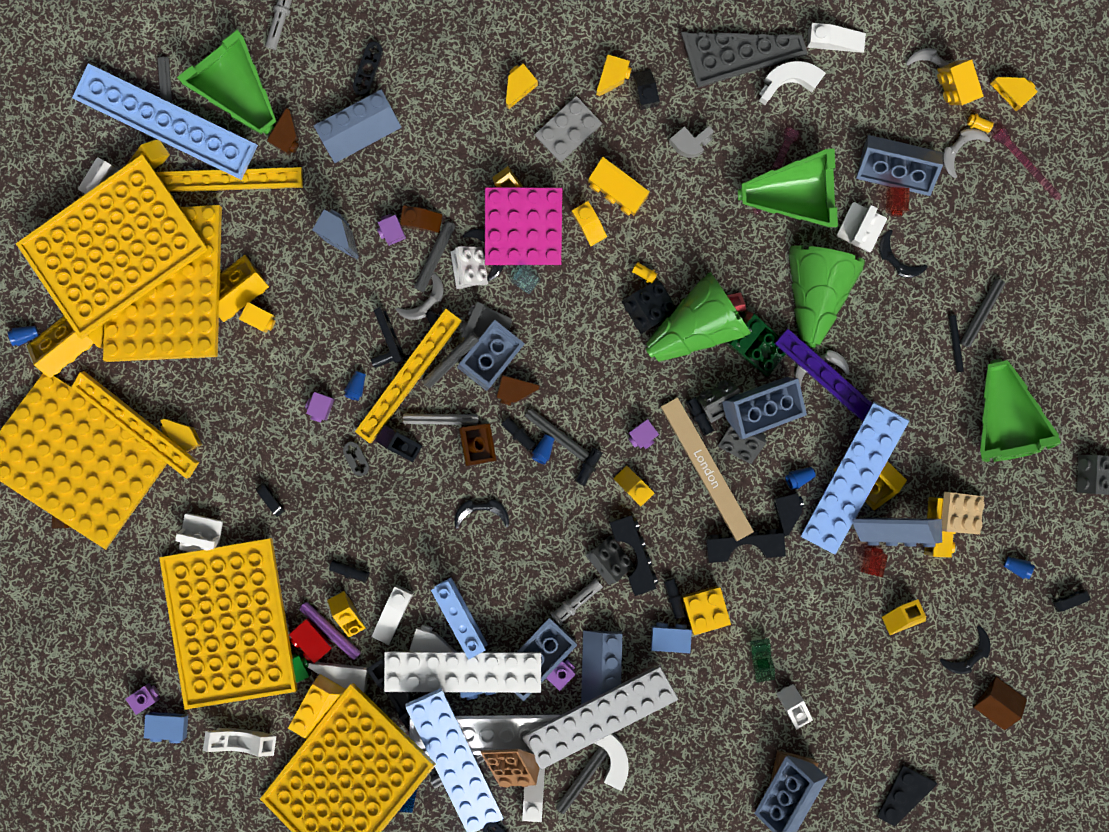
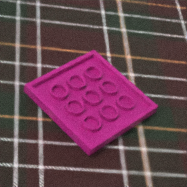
M485 187L484 264L561 265L562 187Z

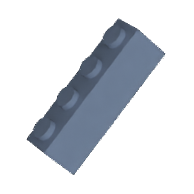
M382 90L314 125L334 163L402 128Z
M868 135L863 147L856 179L931 196L943 167V152Z
M324 209L312 230L325 242L356 260L358 259L359 255L353 232L348 227L350 224L336 211L331 209L328 212Z
M784 377L732 396L722 402L726 419L740 439L748 438L807 415L798 378Z
M853 519V525L860 541L868 542V545H879V542H886V546H898V543H904V546L913 547L916 546V543H923V547H935L936 543H942V519Z
M549 618L517 652H541L542 683L578 644L561 626ZM514 692L523 701L531 694Z
M583 630L581 704L621 684L622 631Z
M788 755L785 757L754 814L772 832H797L828 777L814 764Z

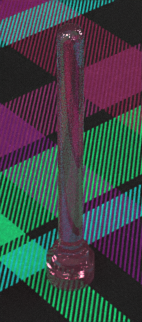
M788 127L785 128L783 133L784 142L771 170L776 171L781 168L791 143L793 144L799 137L800 133ZM756 208L753 210L755 215H759L762 211Z
M1005 127L1000 129L992 138L997 143L1004 144L1055 200H1060L1061 194L1011 141L1010 132Z

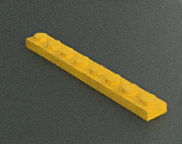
M301 167L247 169L242 180L222 170L156 172L169 192L303 188V169Z
M448 309L444 310L355 432L368 443L374 441L383 425H386L462 322L460 318Z
M85 371L79 373L72 385L75 391L186 479L191 477L199 461Z

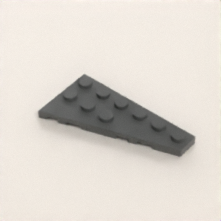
M681 32L697 88L807 55L802 35Z

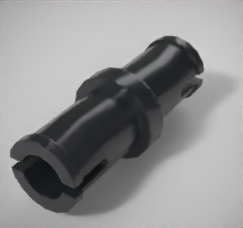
M694 397L686 401L685 404L693 415L692 419L694 422H697L703 436L713 432L714 428L707 419L697 398Z
M510 416L501 424L513 436L512 439L514 441L517 440L528 452L537 444L525 433V429L520 428Z
M592 447L586 461L581 464L583 467L574 480L575 482L586 486L592 472L596 471L595 467L603 452Z
M334 559L329 568L331 572L363 583L367 582L370 574L369 571L356 568L353 564L347 565Z
M676 579L664 581L669 597L667 600L668 603H671L674 618L678 619L686 616L681 600L683 599L682 594H679Z

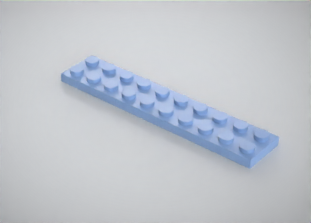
M87 64L72 97L242 180L258 146L91 64Z

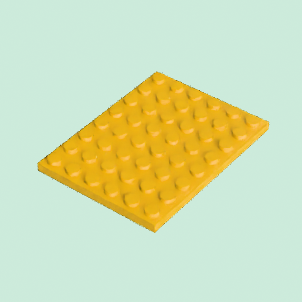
M143 154L16 243L77 336L81 339L209 250Z
M220 205L180 207L209 250L104 323V361L218 357L222 207Z
M44 373L0 430V482L105 550L167 465L165 461L72 387L55 376L49 379Z
M272 538L216 547L211 550H199L159 557L184 710L298 691Z
M352 683L260 800L291 832H382L435 767L436 763L362 690Z

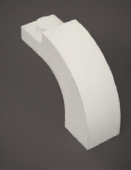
M794 61L782 64L772 70L765 78L764 82L770 86L765 85L759 93L762 96L759 102L766 105L781 85L790 82L798 83L810 92H813L826 73L817 66L807 62Z
M217 728V730L205 731L203 751H239L257 757L274 756L276 736L259 731Z
M612 733L595 742V744L604 748L610 757V765L603 779L604 783L622 791L628 776V758L623 744Z

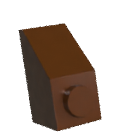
M286 108L267 142L290 156L299 147V137L293 114Z
M403 206L400 225L402 228L440 233L443 214L423 208Z
M502 376L497 399H501L500 403L511 406V403H517L538 391L540 385Z

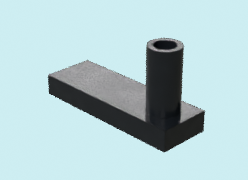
M379 307L374 309L389 350L371 358L373 367L378 368L392 361L395 363L406 361L386 308Z

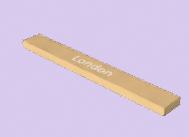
M676 398L661 406L664 415L736 542L753 533V529L679 399Z

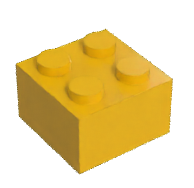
M972 59L958 60L937 69L938 81L944 89L943 97L949 105H964L984 97Z
M714 586L682 596L693 635L731 625L720 586Z

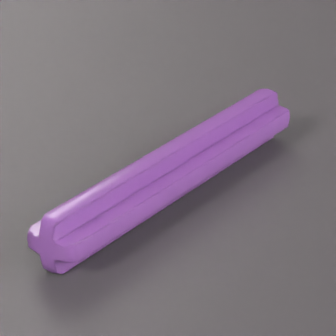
M305 602L300 607V611L350 658L355 660L361 652L308 602Z

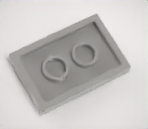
M576 96L535 134V137L561 163L591 136L602 123Z

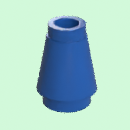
M35 325L12 328L11 331H8V337L12 346H20L39 336Z
M355 371L344 390V396L359 401L363 395L366 375Z
M544 435L533 450L532 459L545 465L550 459L555 439Z
M809 467L791 471L785 476V479L790 489H799L812 480V478H815L816 475L813 468Z
M1008 556L1003 567L1022 579H1030L1035 565L1031 564V561Z

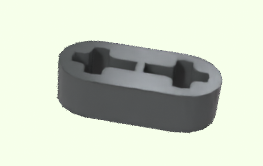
M356 442L347 443L343 448V453L352 472L357 476L366 475L369 472L370 466L361 447ZM350 445L357 448L355 451L357 458L347 453ZM356 460H359L360 464H365L366 467L363 473L356 471L358 467Z

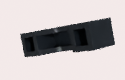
M632 515L609 522L615 541L629 544L636 552L637 564L634 571L628 576L634 596L657 589L655 585L658 584L655 572L651 573L649 568L652 565L649 554L645 555L643 550L646 547L643 536L639 537L637 529H640L637 518H632Z
M778 529L767 530V534H759V531H754L737 542L732 533H728L729 537L721 538V534L709 535L710 539H705L708 563L727 562L734 549L745 544L755 545L766 558L786 556L784 533L779 532Z
M385 656L366 669L377 686L383 691ZM385 692L395 706L400 720L409 731L410 715L405 704L415 700L410 692Z

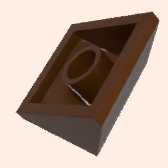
M490 423L459 428L466 466L496 461Z
M995 676L973 708L1005 731L1022 719L1027 699Z

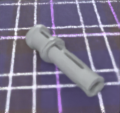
M278 0L274 6L275 14L265 47L273 50L277 49L286 16L290 15L291 12L289 9L292 0H285L284 6V0ZM277 23H279V24H278V27H277V30H276V33H275V37H273V36H274L275 29H276V26H277Z
M594 578L592 582L569 601H563V605L556 611H551V616L562 626L563 621L571 615L574 616L575 610L603 588V586Z

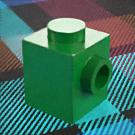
M293 653L292 661L297 683L312 674L308 668L310 662L302 654L297 656L296 653Z

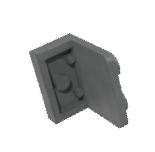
M477 302L476 305L471 306L468 313L470 319L468 323L464 322L460 333H462L461 337L463 339L470 333H475L479 337L478 339H480L494 320L507 330H509L512 320Z
M1078 455L1077 493L1109 495V456Z

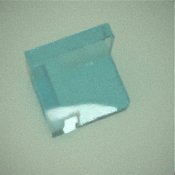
M521 266L511 280L513 285L519 287L527 294H530L536 285L541 282V279L524 266Z

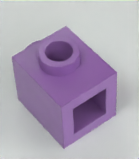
M388 214L381 218L382 221L378 222L380 228H377L381 239L385 238L389 246L406 239L396 215Z
M314 392L312 399L309 398L306 403V414L311 415V420L320 423L322 420H327L335 399Z
M647 419L628 433L631 436L628 440L634 448L638 446L640 449L642 447L647 449L655 443L653 439L659 434Z
M568 659L566 661L563 660L548 675L547 679L560 691L576 674L573 670L575 666Z
M149 683L126 698V701L137 715L160 700L158 697L159 691Z

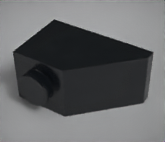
M651 69L632 73L639 109L644 110L658 107L660 100Z
M385 424L375 439L377 443L411 462H414L422 448V445Z
M798 493L773 498L780 529L784 536H789L802 514L804 503L802 497L798 496Z

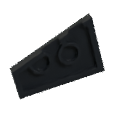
M902 765L876 817L895 827L938 783Z

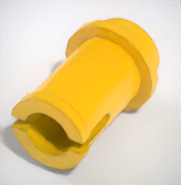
M971 114L967 121V125L971 129L974 127L986 133L991 131L994 124L992 121L979 117L978 114Z
M637 262L632 273L647 280L646 283H653L658 274L655 272V269L651 270L640 264V262Z

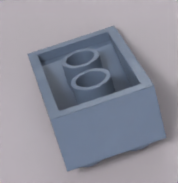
M494 320L480 337L479 342L472 347L457 368L487 391L525 343Z

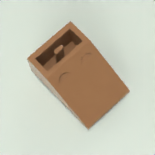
M520 749L481 750V755L500 787H527L537 784L540 767L535 760L534 754Z

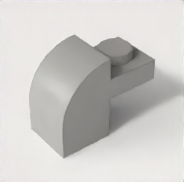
M708 126L694 138L683 127L670 138L669 143L681 156L694 158L703 154L704 149L701 145L706 146L712 141L711 136L714 131Z

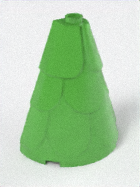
M238 30L223 40L219 48L195 67L190 66L177 77L184 86L209 100L213 105L229 113L233 119L257 133L268 135L275 128L273 125L276 123L267 93L262 88L256 67L251 60L244 38Z
M835 148L825 149L805 159L797 160L776 171L771 170L743 183L741 189H738V200H742L744 205L772 214L779 213L826 227H838L833 170L835 169Z
M791 246L789 262L796 306L794 312L799 339L809 348H816V345L819 346L837 319L839 310L847 300L851 289L863 271L865 260L862 258L855 260L856 255L828 248L809 246L807 249H803V246Z
M709 272L698 282L688 296L681 301L671 316L666 317L646 343L648 347L645 349L651 358L655 356L658 362L689 355L693 351L744 338L751 332L715 277Z
M1002 359L991 361V364L987 366L983 396L985 404L980 447L982 461L989 462L990 458H993L994 462L1016 459L1039 453L1044 447L1051 449L1061 444L1059 434L1044 415L1042 408L1027 390V385L1008 360L1002 361Z

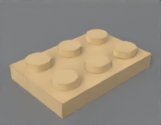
M944 492L941 517L942 531L980 534L984 496Z

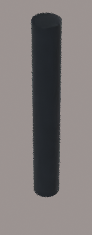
M956 315L948 316L956 373L964 372L957 318Z

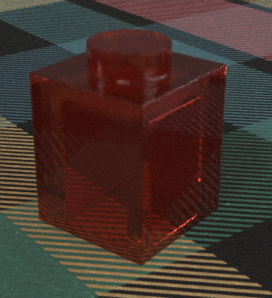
M890 187L887 189L886 213H891L893 217H901L909 211L910 188Z
M874 547L871 550H865L860 572L883 578L888 555L883 554L882 549Z

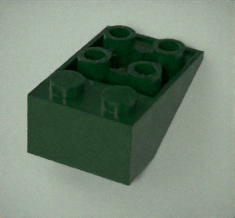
M744 310L739 315L751 333L744 338L725 342V344L768 377L786 354L774 344L779 336L754 313Z

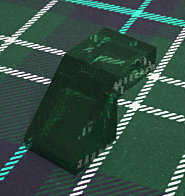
M769 638L750 641V652L756 683L775 680V667L771 657Z

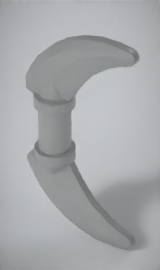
M931 48L915 52L906 63V65H910L916 61L926 60L934 62L939 67L950 64L938 56L936 49Z
M977 129L960 131L958 140L952 146L945 148L943 154L944 166L953 178H957L954 161L958 150L971 140L977 139L990 142V138L984 132Z
M435 273L432 275L433 288L429 298L415 309L404 310L396 308V311L402 317L409 320L422 319L426 317L427 310L434 303L442 300L443 284Z
M827 350L825 354L819 356L826 363L830 362L839 366L846 375H849L848 364L839 353ZM798 365L795 378L799 379L801 386L806 372Z

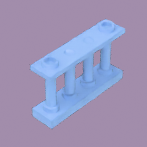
M449 578L434 586L431 592L468 660L486 650L485 646L488 644L453 579Z

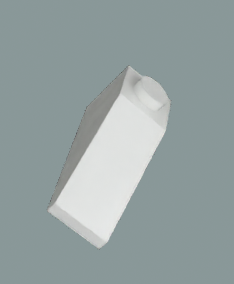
M812 23L808 30L807 48L864 53L866 33L831 24Z
M398 585L394 587L373 632V638L387 645L390 644L414 594L413 592Z
M422 625L421 628H416L410 652H456L441 636L432 631V627Z
M312 661L309 663L308 668L345 689L354 683L360 690L366 691L368 671L366 669L368 667L316 662L314 664Z
M545 768L539 769L536 785L524 787L522 821L542 822Z

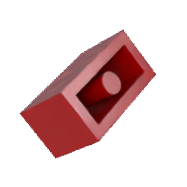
M309 618L289 634L292 644L297 648L300 647L304 652L303 656L306 660L312 661L314 664L334 647Z

